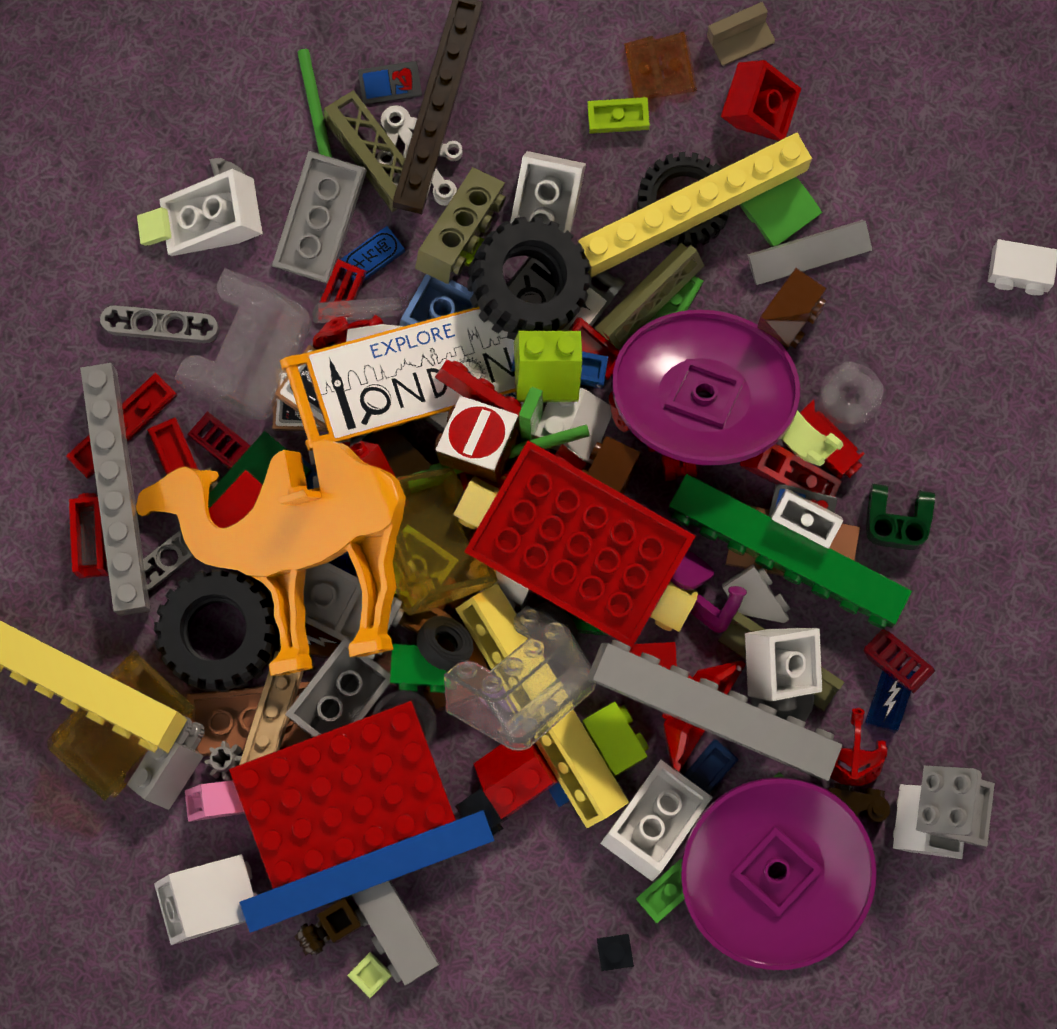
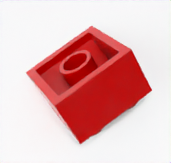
M766 60L739 62L721 118L736 129L780 141L787 136L802 88Z
M526 728L473 763L483 792L501 819L509 817L559 782Z

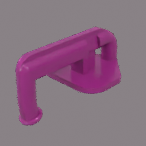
M687 551L671 582L682 589L694 590L710 581L714 571L694 553ZM739 586L729 587L728 592L730 594L722 611L698 594L690 613L713 631L718 633L724 632L740 608L747 591Z

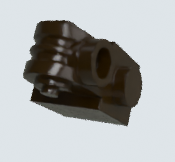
M834 783V788L829 787L826 789L845 802L857 817L860 812L864 811L866 818L870 822L878 823L886 820L890 814V805L885 799V791L866 788L864 794L853 791V786L841 783Z
M343 898L317 914L320 921L315 925L305 923L297 931L298 933L294 937L296 941H299V946L303 948L305 956L315 953L317 955L323 951L322 948L330 940L333 943H338L364 927L349 899Z

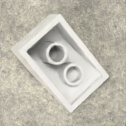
M527 151L522 157L510 223L512 224L514 219L518 217H525L527 222H530L533 217L543 218L544 224L548 225L550 221L560 224L558 230L563 233L568 230L571 233L586 163Z
M234 169L159 199L160 206L167 209L172 238L166 240L168 255L170 256L239 244L263 234L254 179Z
M660 760L600 844L653 881L662 872L713 797Z

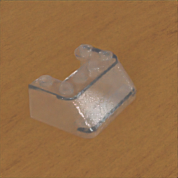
M224 268L217 283V292L223 301L239 307L215 362L198 355L189 356L180 364L174 379L188 393L253 419H266L273 413V408L278 399L274 394L287 377L286 370H282L280 360L288 356L299 355L311 328L312 320L308 311L303 306L270 285Z
M528 605L514 617L515 630L528 639L492 670H488L475 662L464 661L456 664L444 674L446 712L507 748L516 751L530 748L596 688V683L587 680L592 666L570 629Z

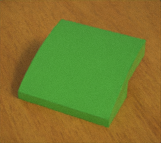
M797 177L740 204L746 216L752 223L756 224L771 247L779 245L822 213L817 203Z

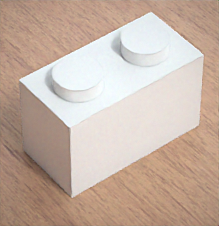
M998 239L992 249L987 282L995 283V287L1001 290H1012L1013 287L1024 288L1025 292L1030 295L1048 293L1054 285L1057 249Z
M787 488L771 515V519L828 549L843 522L841 516Z

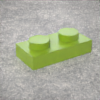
M648 97L588 101L589 134L649 130Z

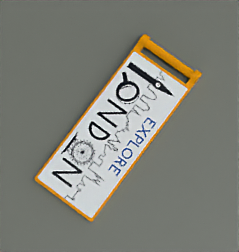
M477 307L308 353L288 356L281 359L280 364L282 370H286L305 429L307 449L312 451V442L329 440L340 442L450 411L452 406H456L459 397L462 395L435 378L446 360L462 363L467 367L468 373L477 379L483 378L494 385V390L503 396L516 392L515 372L511 371L514 356V340L507 338L508 332L501 330L499 334L493 331L491 328L494 324L489 320L483 322L478 316L481 309ZM301 365H307L328 431L326 435H319L298 369Z

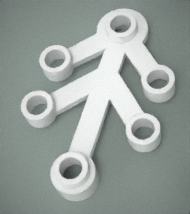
M391 106L382 113L381 125L395 146L398 137L401 138L405 144L403 157L406 158L413 135L410 130H414L417 118L410 117L409 112L401 106ZM393 116L401 118L398 123H392L390 120ZM449 141L447 144L442 145L440 156L446 157L449 161L461 159L463 150L459 142ZM455 147L459 152L456 155H451L448 153V150ZM381 150L378 153L377 159L379 163L392 165L393 156L389 151ZM385 155L392 157V160L388 163L381 161ZM436 168L432 180V185L434 186L433 197L438 204L446 206L457 192V188L452 181L444 180ZM399 173L394 177V184L396 186L401 175ZM442 187H448L450 192L443 195L439 190Z

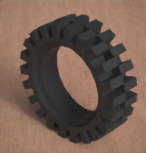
M679 152L678 157L674 158L673 154L666 155L665 161L662 162L661 159H658L654 163L653 168L649 167L647 169L645 178L642 177L638 190L637 209L640 210L656 202V196L660 188L672 178L685 176L701 180L721 170V167L717 163L712 166L710 164L711 159L706 156L703 160L698 159L699 154L692 152V157H686L685 152ZM731 209L664 241V245L671 247V244L678 247L682 243L685 246L692 245L694 248H697V244L702 243L705 245L709 243L712 237L715 239L719 235L720 230L724 229Z

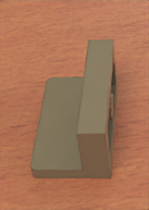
M763 1L708 26L707 38L722 66L775 43V38L766 23L768 11Z

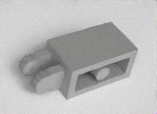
M185 717L188 720L169 753L159 748L155 753L148 751L127 783V786L144 800L168 810L204 757L195 749L205 734V727L198 722L192 723L188 717Z

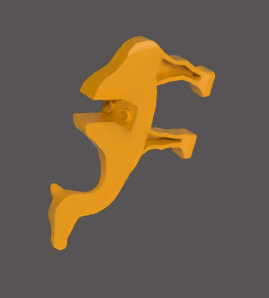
M329 440L312 442L320 488L309 490L307 489L301 453L289 450H282L276 453L270 461L265 481L255 506L242 520L227 528L216 526L209 514V487L217 481L219 477L217 471L198 470L189 467L178 468L155 484L143 489L138 495L136 511L140 516H148L154 511L177 514L184 541L196 559L207 565L238 570L261 581L269 589L273 598L274 618L280 631L281 644L279 654L268 665L270 676H283L313 669L305 630L304 584L306 569L331 562L347 551L357 572L362 590L360 627L354 640L348 646L349 656L365 657L393 650L392 639L387 634L391 605L397 587L393 557L398 531L403 519L406 497L396 477L381 468L363 462L348 446Z

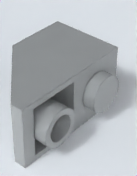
M752 564L722 584L728 597L730 594L728 588L731 586H739L747 591L738 609V612L741 614L785 623L789 620L786 612L790 610V607L781 593L777 596L774 595L769 587L773 581L763 567L758 570Z

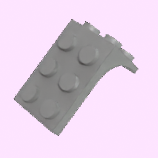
M330 563L306 569L304 584L305 622L341 641L345 638L351 643L359 631L362 612V590L358 577ZM395 596L391 605L388 629L390 625L396 627L404 613V609L400 607L402 601ZM375 654L369 655L368 657L373 659Z
M924 765L916 831L971 845L987 847L995 783L982 780L981 772L974 768Z

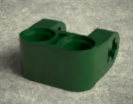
M872 483L869 492L866 535L869 541L878 546L905 550L920 548L929 536L934 512L935 493L918 490L914 517L886 513L888 486ZM877 523L885 524L889 529V535L885 537L879 536L874 530V525ZM907 528L917 529L920 533V540L911 541L907 538L905 530Z

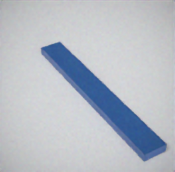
M484 810L240 901L239 903L251 933L495 840Z

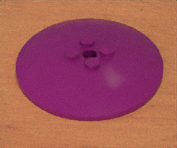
M714 310L679 311L647 323L626 341L615 361L612 378L613 398L619 415L626 426L637 438L657 452L692 464H732L765 452L775 445L790 428L800 399V382L796 366L789 353L777 339L757 328V324L747 319ZM707 391L712 394V397L701 398L697 393Z
M773 777L737 786L715 800L703 812L692 828L685 845L681 864V881L685 902L694 923L715 948L733 960L748 966L767 970H789L809 966L827 958L842 948L853 937L862 925L871 907L876 887L877 870L869 836L861 821L845 802L825 788L811 782L793 778ZM775 862H780L786 866L784 875L779 878H773L768 874L770 865Z

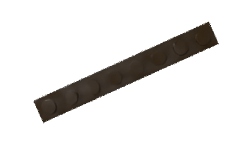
M452 0L393 199V208L423 214L483 8V1Z

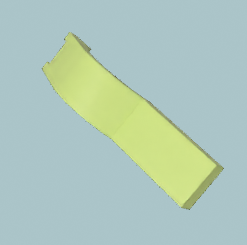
M798 410L790 428L780 439L798 457L818 466L825 463L824 460L836 449L840 450L844 446L843 442L832 433L825 436L818 432L805 420Z

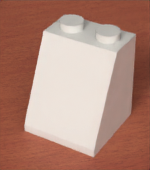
M242 854L168 874L154 883L171 945L246 922L239 902L254 897L257 893L252 891L250 884L252 879L249 863L244 861Z

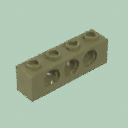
M472 167L419 248L415 269L446 284H449L454 274L460 275L466 263V255L475 252L480 240V233L488 231L493 220L492 215L494 211L499 213L505 203L506 196L502 195L505 182Z

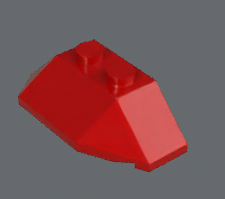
M736 661L697 670L693 677L689 675L688 678L697 682L701 678L707 679L719 685L718 691L728 694L746 666V663ZM663 713L661 717L666 720L663 724V731L673 769L680 772L705 730Z

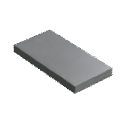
M308 151L272 267L318 282L328 283L336 261L341 254L367 172L366 168Z

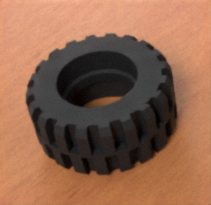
M525 217L515 218L512 224L506 221L500 224L496 231L492 230L486 236L475 253L468 270L471 276L467 281L468 291L473 292L470 301L473 308L479 307L481 309L478 316L483 322L489 320L494 324L491 329L499 334L501 330L508 332L507 338L515 340L518 331H561L585 304L589 295L587 290L591 286V276L586 275L590 270L589 260L582 259L581 255L585 250L580 243L575 245L571 239L574 237L572 233L568 230L565 233L558 230L560 224L550 221L548 225L544 224L543 218L533 217L530 222H527ZM515 256H527L541 262L549 270L553 278L555 287L553 297L548 302L536 304L523 301L515 296L506 285L503 277V265L507 259Z
M212 569L211 573H206L202 570L195 572V577L189 580L184 577L178 581L180 586L175 591L170 589L165 597L168 600L165 605L160 604L157 610V614L160 617L159 622H154V632L158 636L155 644L157 650L162 654V661L179 679L194 688L196 687L206 692L220 691L222 693L229 692L236 687L242 689L248 686V681L253 678L257 680L263 674L262 669L266 664L269 665L272 662L273 650L278 648L279 639L277 638V631L279 629L274 618L272 603L254 582L234 571L227 573L222 569ZM217 602L230 604L242 613L246 622V634L241 646L232 655L221 660H209L201 657L194 651L189 641V628L193 618L207 605Z

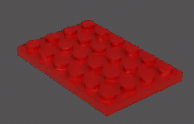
M528 440L464 552L632 648L696 536Z
M412 700L229 769L273 889L456 821Z

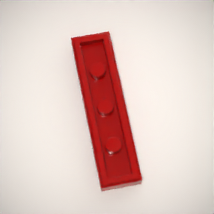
M156 372L122 403L127 442L177 396L176 392ZM88 435L66 455L67 459L87 479L95 473L90 435Z

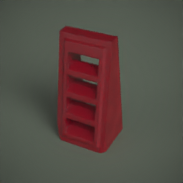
M208 411L187 434L229 470L251 446ZM211 422L214 426L201 438L198 434ZM218 430H221V435L210 445L208 441ZM228 436L231 440L220 452L216 450ZM238 444L240 447L229 459L225 457L233 446Z
M882 629L864 648V653L874 665L913 694L935 672L931 665L886 629ZM896 652H899L889 663L887 662ZM908 659L909 661L898 671L897 669ZM916 666H918L919 669L911 676L910 679H907L906 676Z

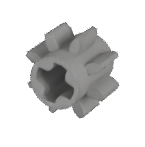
M222 741L221 747L209 748L211 755L210 759L205 761V764L214 768L210 775L215 779L219 778L222 774L223 780L231 781L232 776L229 769L240 764L242 756L238 755L241 753L242 748L235 744L230 749V745Z

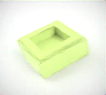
M161 207L137 215L140 243L142 245H152L172 238L167 209Z
M371 952L347 975L369 998L392 977L390 971Z

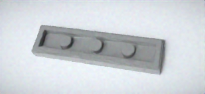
M860 220L747 254L754 282L756 285L789 276L795 268L800 271H806L872 251L866 221Z

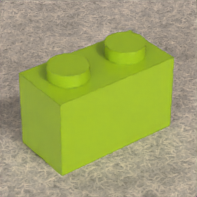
M615 701L582 720L583 726L614 778L647 759L648 756L645 751L649 749L642 734L639 732L635 735L629 724L633 722V719L624 705L618 707Z

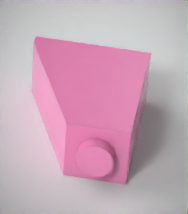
M233 780L200 784L184 790L188 822L245 814Z

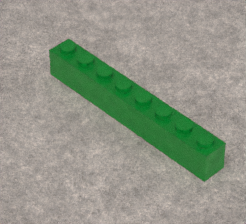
M688 474L685 475L669 505L668 513L672 514L671 519L686 527L690 523L699 528V533L707 539L716 541L718 538L728 543L727 548L741 556L747 553L755 557V563L767 570H772L773 567L784 573L783 577L786 580L800 585L802 582L812 587L811 592L818 597L826 600L831 597L841 602L839 606L849 613L857 614V612L868 616L867 621L878 628L885 629L886 626L892 628L896 624L912 593L910 589L831 548L828 549L777 523L771 517Z

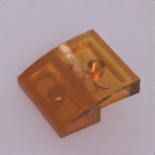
M685 32L656 40L653 36H649L624 44L634 98L648 97V99L697 91Z

